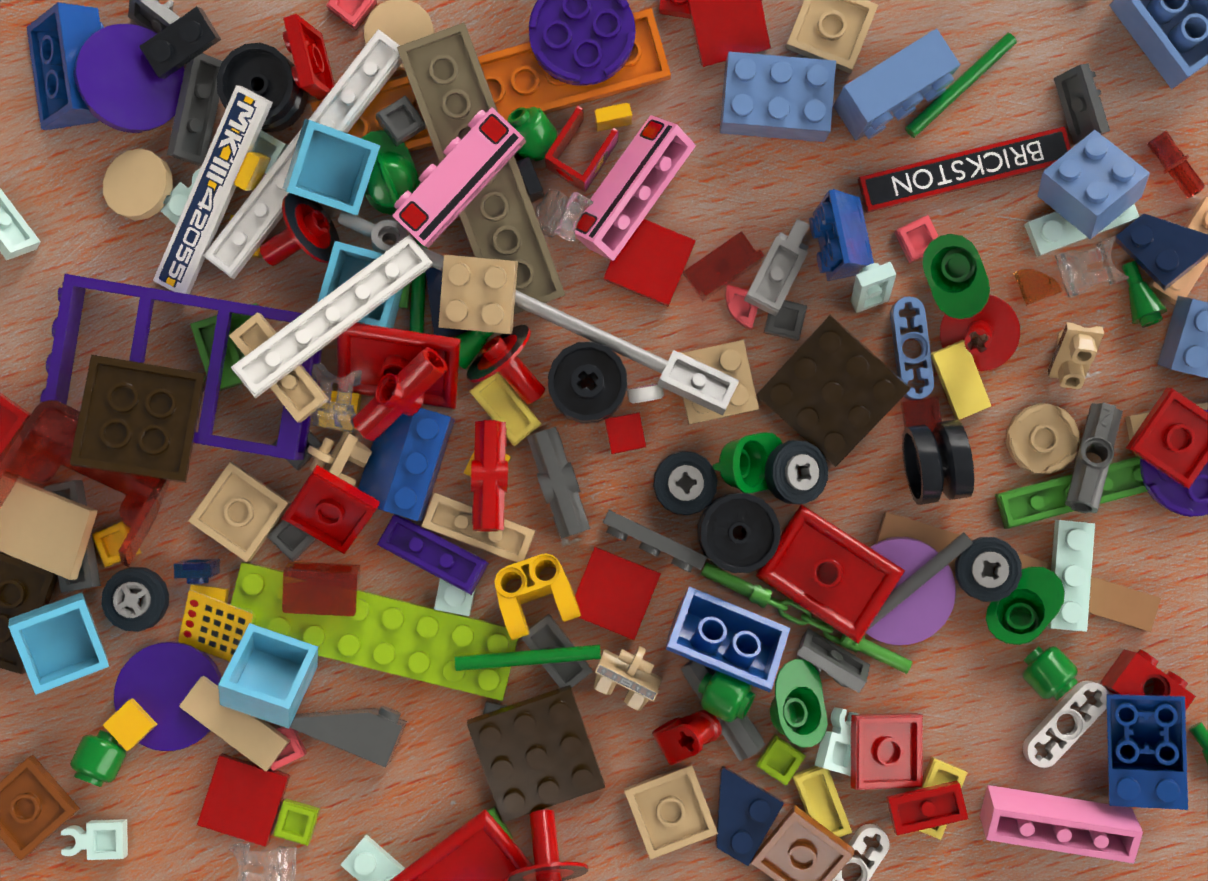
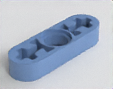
M908 296L901 298L892 306L890 321L897 375L908 384V381L914 378L913 368L906 371L905 365H916L923 362L924 368H917L916 373L918 380H924L925 386L919 388V394L916 393L915 388L911 387L904 395L909 400H920L932 392L934 376L925 307L919 299ZM905 304L908 305L909 310L916 311V316L910 319L911 329L918 327L919 332H909L901 335L900 330L908 328L906 317L899 316V312L905 308ZM915 339L920 343L921 354L919 357L911 359L905 356L902 350L905 340Z

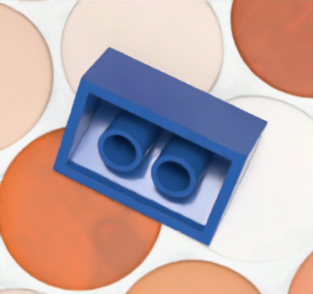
M57 2L26 27L41 130L65 128L99 121L89 112L90 109L83 101L74 80V67L80 49L91 35L104 28L102 22H100L99 10L95 7Z
M420 408L417 413L411 416L402 414L373 441L370 449L372 453L365 465L358 489L380 501L378 506L380 510L415 521H423L455 419L424 408Z
M689 586L678 606L671 625L666 650L770 693L790 628Z

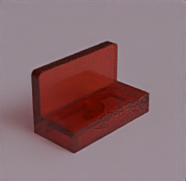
M741 231L684 270L683 275L702 302H704L758 265L765 255L761 250L756 252Z
M288 561L283 572L282 611L294 614L354 616L356 614L357 586L360 580L361 565Z

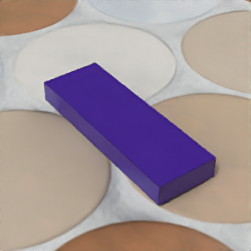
M396 514L392 516L377 543L379 547L470 595L474 592L489 564L482 558Z

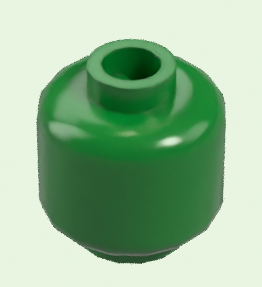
M520 107L514 110L508 117V123L526 140V143L517 151L518 156L521 159L529 157L530 160L534 161L543 160L557 138V131L545 113L536 107Z
M1038 646L1023 660L1028 665L1022 673L1024 680L1043 699L1054 697L1058 701L1078 683L1075 679L1078 672L1077 667L1055 646L1049 647L1045 651Z
M716 671L713 675L709 672L706 673L698 688V692L703 694L701 699L702 708L727 723H731L737 718L743 720L751 708L756 695L752 692V685L719 671Z
M99 730L97 736H83L70 762L71 768L76 771L74 777L102 787L104 782L110 783L114 781L126 757V750L122 746L117 745L118 741L110 733Z

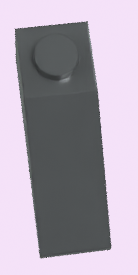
M381 706L380 710L365 708L298 713L295 715L290 728L386 768L392 760L407 721L400 719V712L386 706Z

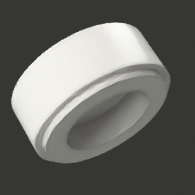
M657 384L627 389L628 399L631 403L657 400L664 396L663 388Z

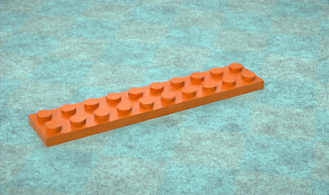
M652 8L632 13L636 31L632 53L619 72L597 84L585 86L571 85L552 77L536 60L530 42L478 56L498 113L508 122L509 115L520 107L540 108L545 114L670 80L671 73ZM408 76L388 81L352 126L348 134L362 138L372 131L384 130L376 120V113L405 95L422 117ZM323 100L310 103L313 113ZM427 127L404 142L409 152L433 146Z

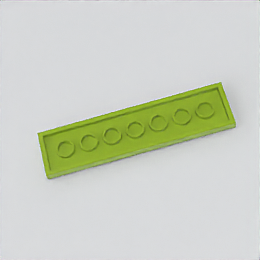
M241 562L230 604L252 613L253 619L251 624L318 646V656L500 701L504 699L511 667L456 671L455 657L515 652L518 639L511 640L504 625L434 610L431 607L248 562Z

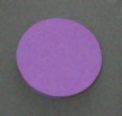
M909 537L886 538V540L870 547L906 570L895 588L938 554L930 545ZM949 565L945 566L883 617L866 634L878 641L892 645L914 644L934 635L948 620L954 607L956 587Z

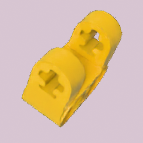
M539 554L508 565L496 574L494 582L499 607L511 640L530 634L521 604L553 593L563 622L581 616L566 573L558 559L551 554ZM551 566L556 568V573L552 579L547 581L539 579V574L545 567ZM516 578L522 580L518 591L514 593L505 591L506 584L510 580Z

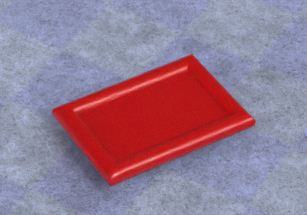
M355 323L337 337V391L375 397L376 386L384 375L388 373L397 375L422 350L428 347L435 350L445 360L448 371L424 393L423 404L456 409L461 340L453 337Z
M800 504L780 536V542L775 555L765 566L759 569L756 577L859 644L906 570Z
M484 809L390 881H508V874L524 867L533 866V864L489 812Z

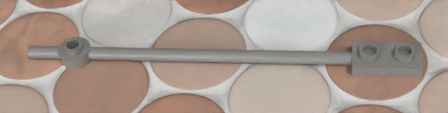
M342 211L338 218L339 224L371 238L372 248L378 253L384 254L407 237L406 229L395 220H383L375 225L345 211ZM386 240H392L395 243L392 245H387L383 242ZM419 245L432 261V267L443 272L444 256ZM516 290L515 306L590 341L608 346L612 351L661 373L658 386L723 416L739 380L673 350L669 360H665Z

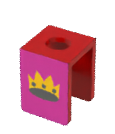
M578 105L544 159L548 170L585 193L618 143L619 131L615 128L611 130L583 175L559 161L558 159L584 120L583 108Z

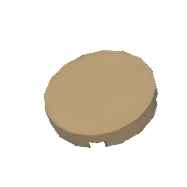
M388 0L380 3L369 14L364 26V40L366 44L378 29L400 46L435 33L429 14L419 4L410 0ZM403 63L400 64L396 71H405Z
M144 149L128 150L116 157L107 168L103 180V195L108 206L120 216L135 221L148 219L160 212L165 206L163 202L166 196H170L173 189L172 173L168 164L152 151Z
M1038 403L1023 408L1012 418L1006 431V446L1011 458L1020 468L1035 474H1051L1064 469L1074 460L1080 441V433L1075 420L1065 409L1051 404Z

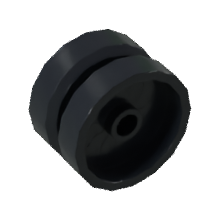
M263 43L244 44L231 51L221 63L217 75V94L225 108H227L236 85L243 86L273 102L261 129L265 133L279 132L294 125L304 113L308 101V92L299 88L293 79L291 67L295 65L275 47Z
M577 342L563 349L553 360L548 374V389L556 408L568 419L581 424L599 423L611 417L622 405L627 391V373L620 357L608 346L596 342ZM591 378L594 381L595 386L591 391L587 387L582 389L581 382L583 379Z
M958 419L938 422L933 432L926 424L904 428L902 434L903 462L908 486L916 504L923 505L939 502L942 492L949 500L971 497L974 491V464L969 440L962 423Z
M748 493L725 494L712 500L711 504L702 511L697 524V541L704 556H707L715 566L732 573H750L765 566L775 555L780 542V523L774 510L763 499ZM736 526H742L741 531L745 534L743 539H735L733 537V529Z

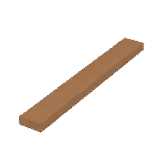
M884 512L874 544L886 540V538L909 537L930 545L939 553L960 535ZM1017 553L1022 563V569L1033 566L1051 570V563ZM957 557L948 564L953 571H955ZM1091 576L1089 614L1147 632L1152 631L1161 600L1160 597Z

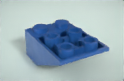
M835 189L829 190L813 212V217L809 218V224L813 239L818 238L821 250V252H817L820 273H826L827 281L856 276L862 268L873 264L874 260L860 197Z
M1106 694L1109 806L1188 810L1185 696Z

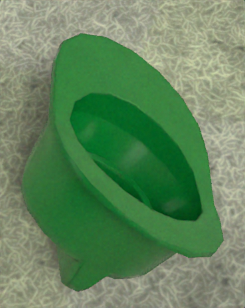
M384 130L372 131L363 136L362 139L380 145L365 196L376 210L384 214L393 215L397 210L394 207L396 201L406 191L409 190L413 193L420 185L419 176L405 143L396 147Z
M946 234L937 237L930 242L924 251L922 260L924 274L939 309L949 317L957 319L973 317L982 311L988 302L990 294L989 279L979 252L970 240L961 235Z
M762 432L746 435L724 445L719 462L713 464L712 467L714 470L720 471L721 477L726 484L738 488L743 493L751 494L768 490L765 480V464L769 454L778 445L783 443L773 433Z
M1031 566L1022 569V576L1017 588L1008 597L989 604L986 611V622L989 631L996 639L1006 644L1021 645L1037 638L1056 617L1064 604L1065 590L1061 579L1053 571L1044 567Z
M793 659L785 663L778 672L775 681V697L770 706V719L779 733L785 735L792 744L801 748L813 747L820 743L826 734L828 721L819 672L810 662L804 659Z

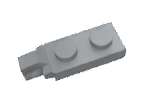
M797 218L788 236L781 232L776 236L744 301L774 316L778 314L808 254L807 249L809 246L801 242L810 226L809 224Z

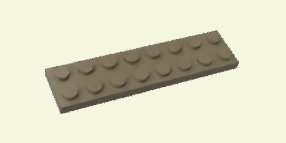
M465 22L397 47L440 163L446 157L443 153L445 148L456 137H459L461 140L471 130L468 126L469 122L479 111L484 110L487 112L491 107L497 111ZM513 156L459 216L475 257L518 261L516 290L543 303H547L565 296V292L515 157ZM514 306V315L525 311L520 307Z

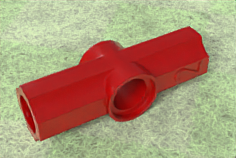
M426 347L397 375L392 373L384 375L376 386L375 397L352 419L354 428L362 434L363 438L374 441L402 414L411 416L417 413L423 404L424 393L448 371L445 360L435 350Z
M497 420L475 421L474 460H471L473 531H504V496L507 493L508 461L505 460L506 422Z

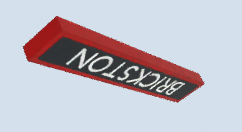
M1063 126L861 176L858 178V183L866 213L1044 170L1068 152L1071 147L1066 128Z

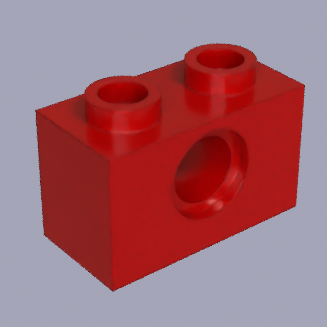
M1124 649L1099 683L1112 694L1145 695L1143 690L1144 684L1148 679L1152 678L1154 690L1150 695L1185 696V711L1196 697L1185 689L1188 683L1171 671H1168L1167 674L1156 667L1159 662L1141 649L1138 652Z

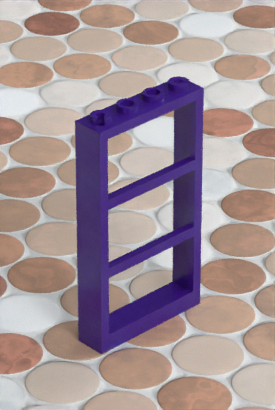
M69 274L64 275L63 287L58 289V300L60 302L58 317L55 318L52 324V336L54 337L52 352L48 355L46 361L47 384L40 397V402H43L41 417L78 423L80 412L66 410L85 290L91 289L140 298L129 360L144 363L154 300L218 310L198 432H195L194 443L290 460H304L311 415L299 423L284 405L277 446L212 435L232 313L253 316L258 312L266 319L290 323L303 313ZM322 349L302 363V366L316 383Z

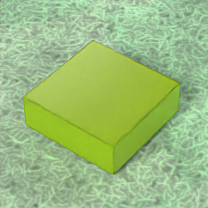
M774 734L755 765L787 786L806 755Z
M286 798L283 801L273 836L308 846L312 839L320 808Z

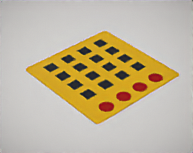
M189 590L178 641L230 662L249 623H252L253 614Z

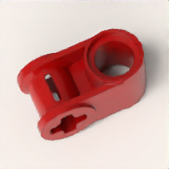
M700 710L662 724L652 732V735L668 764L674 765L700 753L703 745L713 742L720 737L722 728L716 716L705 710Z

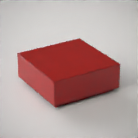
M640 412L605 419L611 455L646 448Z

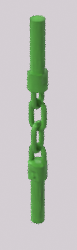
M707 562L700 575L748 597L749 601L758 604L762 608H765L767 604L777 608L780 616L798 625L810 624L823 630V634L827 639L856 653L860 651L905 674L911 668V660L865 639V635L857 644L844 634H842L841 639L829 634L834 631L832 626L813 617L809 611L792 600L785 599L779 601L771 597L772 590L757 584L753 585ZM787 605L805 612L806 614L801 615L802 620L785 613L784 611L788 610Z

